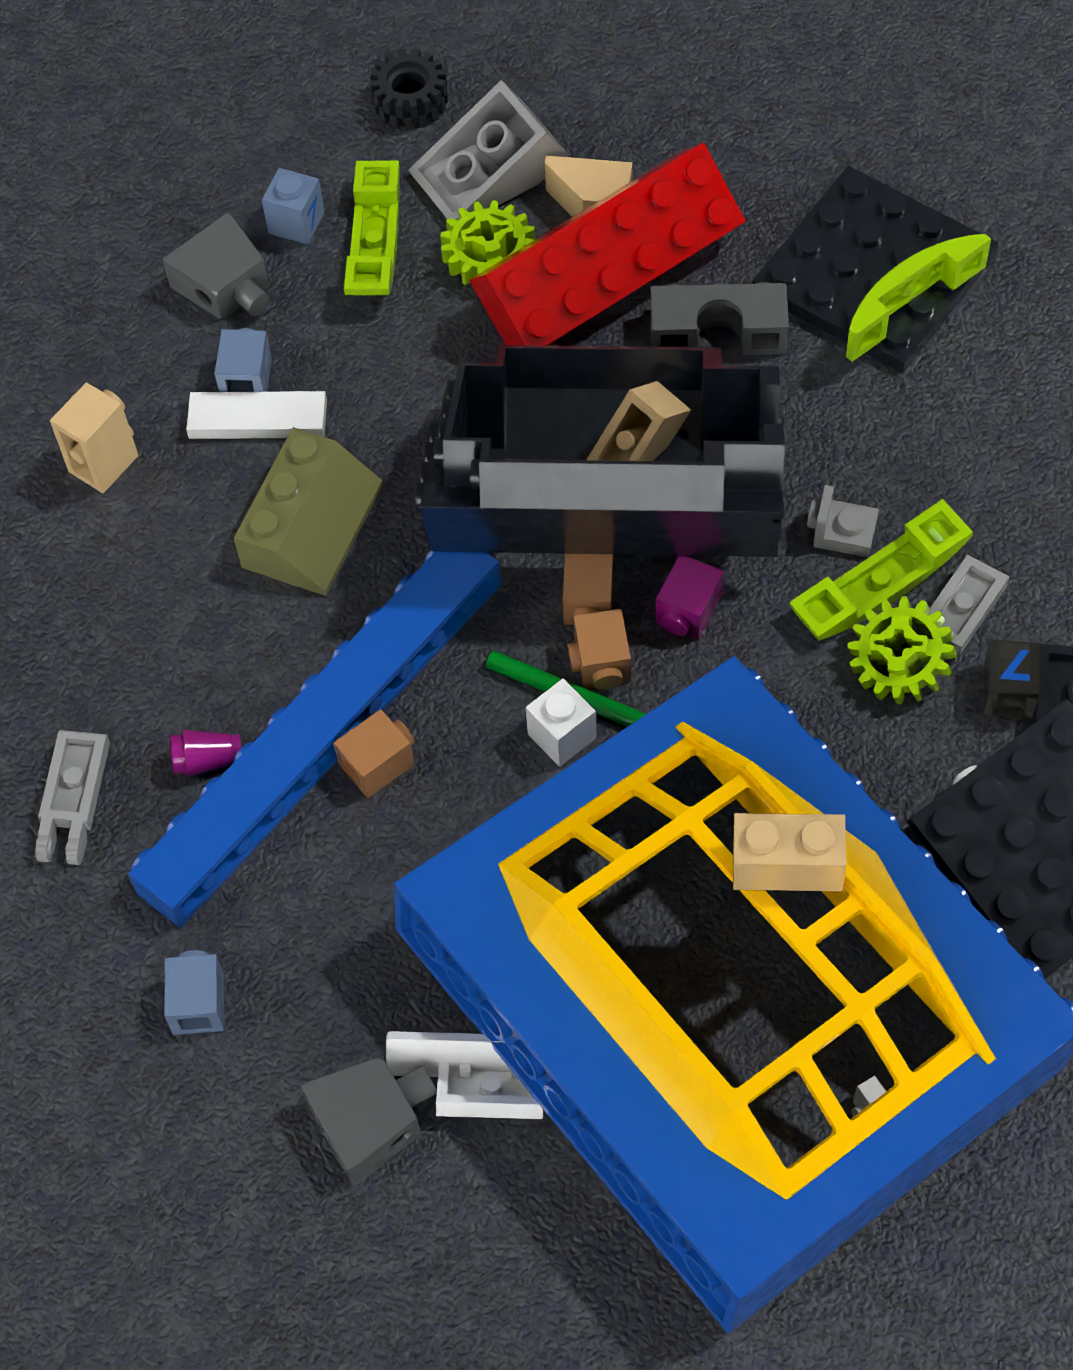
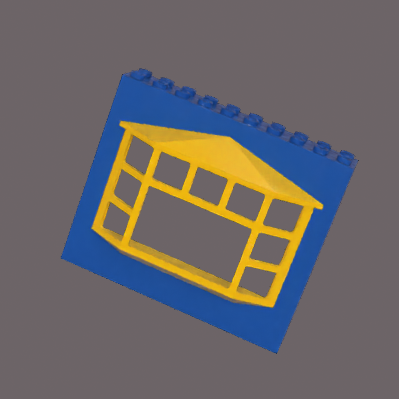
M735 656L394 883L395 930L477 1030L490 1041H504L491 1042L495 1052L540 1104L542 1109L728 1334L1063 1070L1073 1053V1003L1067 998L1060 997L1046 983L1039 967L1030 959L1023 958L1008 943L1001 927L994 921L986 920L971 904L967 892L959 884L950 882L939 871L930 853L924 847L915 845L900 830L899 823L893 814L884 808L880 809L866 794L861 781L854 774L846 773L833 760L825 743L817 737L812 738L798 723L793 710L787 704L779 703L765 688L759 674L751 668H746ZM697 756L723 786L694 806H686L653 785V783L691 757ZM635 796L672 819L671 822L632 849L623 848L592 827L597 821ZM735 799L749 814L845 815L846 871L843 891H822L835 905V908L806 929L799 928L766 890H740L845 1008L740 1087L733 1088L578 909L684 835L691 836L733 883V854L704 824V821ZM573 838L579 839L611 862L568 893H562L529 869ZM848 921L895 970L865 993H859L816 946ZM906 985H909L955 1035L953 1041L914 1071L909 1069L875 1013V1009ZM854 1024H859L894 1079V1085L857 1115L849 1119L813 1061L812 1056ZM796 1071L801 1076L832 1127V1133L786 1168L750 1111L748 1104L789 1073Z

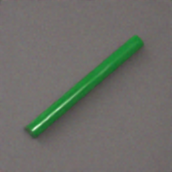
M494 650L489 655L486 663V668L543 692H546L562 679ZM566 681L596 711V714L628 727L646 715V713Z

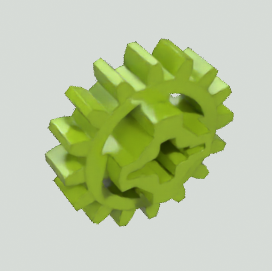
M493 200L489 208L483 209L480 202L477 201L474 202V211L470 213L462 207L458 209L459 220L448 218L446 221L447 231L441 232L440 235L443 263H448L451 276L461 273L462 284L467 285L473 277L535 240L534 226H528V217L525 213L515 217L514 205L510 204L504 210L498 209V202Z
M907 596L901 597L899 607L892 608L887 599L882 600L883 612L877 615L874 611L867 609L865 615L869 623L866 626L854 624L852 628L860 638V641L848 643L847 648L850 653L857 656V658L849 662L854 673H862L858 680L865 690L875 685L874 693L877 699L883 700L890 691L897 704H902L905 693L910 692L917 702L921 701L922 688L928 686L931 690L937 692L940 688L935 679L936 676L939 674L950 677L952 673L949 665L944 660L956 658L957 653L954 646L946 644L954 639L953 632L950 627H942L945 619L940 611L929 615L930 608L924 600H921L915 609L911 608ZM915 624L924 627L932 635L933 639H928L927 635H917L914 628ZM902 644H908L910 648H905L902 656L896 657L894 652H900ZM871 661H876L878 665H887L889 677L879 673L873 667ZM923 666H925V668H923L919 673L915 674V673H916L917 671H919Z

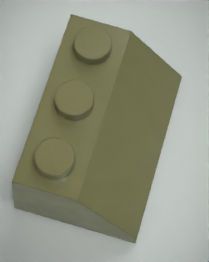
M293 427L234 536L241 568L327 596L383 486L382 479L335 440Z

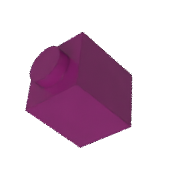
M679 555L656 597V623L662 625L665 630L674 635H687L699 640L723 595L724 571L688 556Z

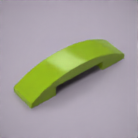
M399 160L356 161L353 188L355 207L350 256H347L345 295H390L395 271L398 237Z
M977 234L941 242L914 254L889 271L874 285L859 305L849 328L846 357L853 362L884 340L887 334L889 316L939 280L944 282L951 290H954L986 267L991 238L986 234Z
M942 499L906 523L905 534L835 581L826 577L790 601L789 606L818 641L852 628L854 624L867 620L865 615L867 609L878 613L882 610V600L887 599L892 604L922 583L972 538L973 532Z

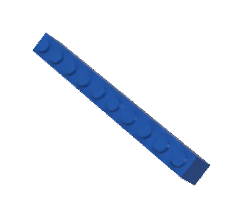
M430 550L425 563L413 576L407 575L400 581L393 597L382 608H375L367 616L363 628L351 641L346 640L337 647L329 664L319 674H313L307 678L299 691V695L287 708H280L272 715L265 731L254 742H248L241 747L234 758L233 764L223 775L211 779L203 788L200 799L187 812L179 813L170 822L166 834L153 848H147L137 856L132 865V870L128 873L137 895L181 929L338 761L333 742L380 709L384 711L501 586L499 561L486 552H433Z

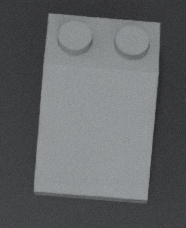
M501 80L408 171L447 219L459 220L458 209L461 207L470 213L474 211V202L477 201L480 202L483 209L489 208L493 200L497 201L498 205L539 185L545 179V156L568 157L569 154L529 107Z

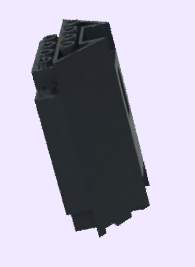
M499 345L497 362L459 363L456 379H448L439 420L430 424V442H426L425 462H422L421 482L417 483L416 489L417 512L422 514L431 550L433 552L777 557L778 542H780L782 531L781 519L784 518L783 473L785 450L783 424H778L780 398L779 366H722L721 348ZM658 381L691 409L669 446L653 461L586 460L630 389Z

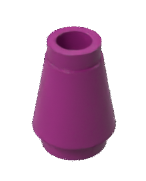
M181 729V734L169 736L173 774L185 773L186 778L231 766L237 752L241 749L239 734L230 735L228 733Z

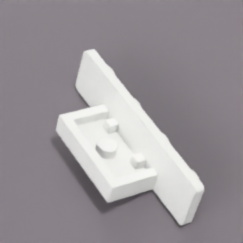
M399 1031L387 1033L386 1064L393 1076H404L423 1066L429 1077H438L436 1116L543 1119V1109L495 1052L491 1043L504 1041H490L484 1034Z

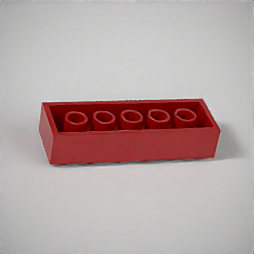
M703 142L682 150L469 281L505 345L547 346L740 226L746 220Z

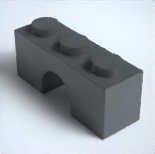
M759 282L756 284L714 283L710 285L668 284L665 286H651V347H697V338L704 330L721 326L733 330L739 336L742 355L787 354L789 332L786 283L771 284Z

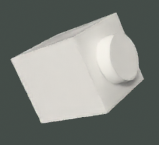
M561 679L526 707L528 735L559 767L597 738L596 711L564 679Z

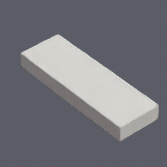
M190 392L187 434L189 439L287 438L292 428L295 427L325 437L326 392Z

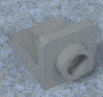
M825 485L821 501L812 500L807 527L815 529L813 547L869 558L879 509L833 500L834 486Z

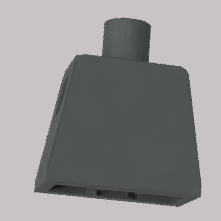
M228 212L163 258L170 287L219 319L227 318L240 307L251 316H258L266 310L270 303L269 295L264 292L269 285L265 262L261 254Z
M374 1058L301 1085L306 1103L352 1187L365 1180L420 1135V1127L412 1107L437 1094L423 1066L395 1080L383 1058Z

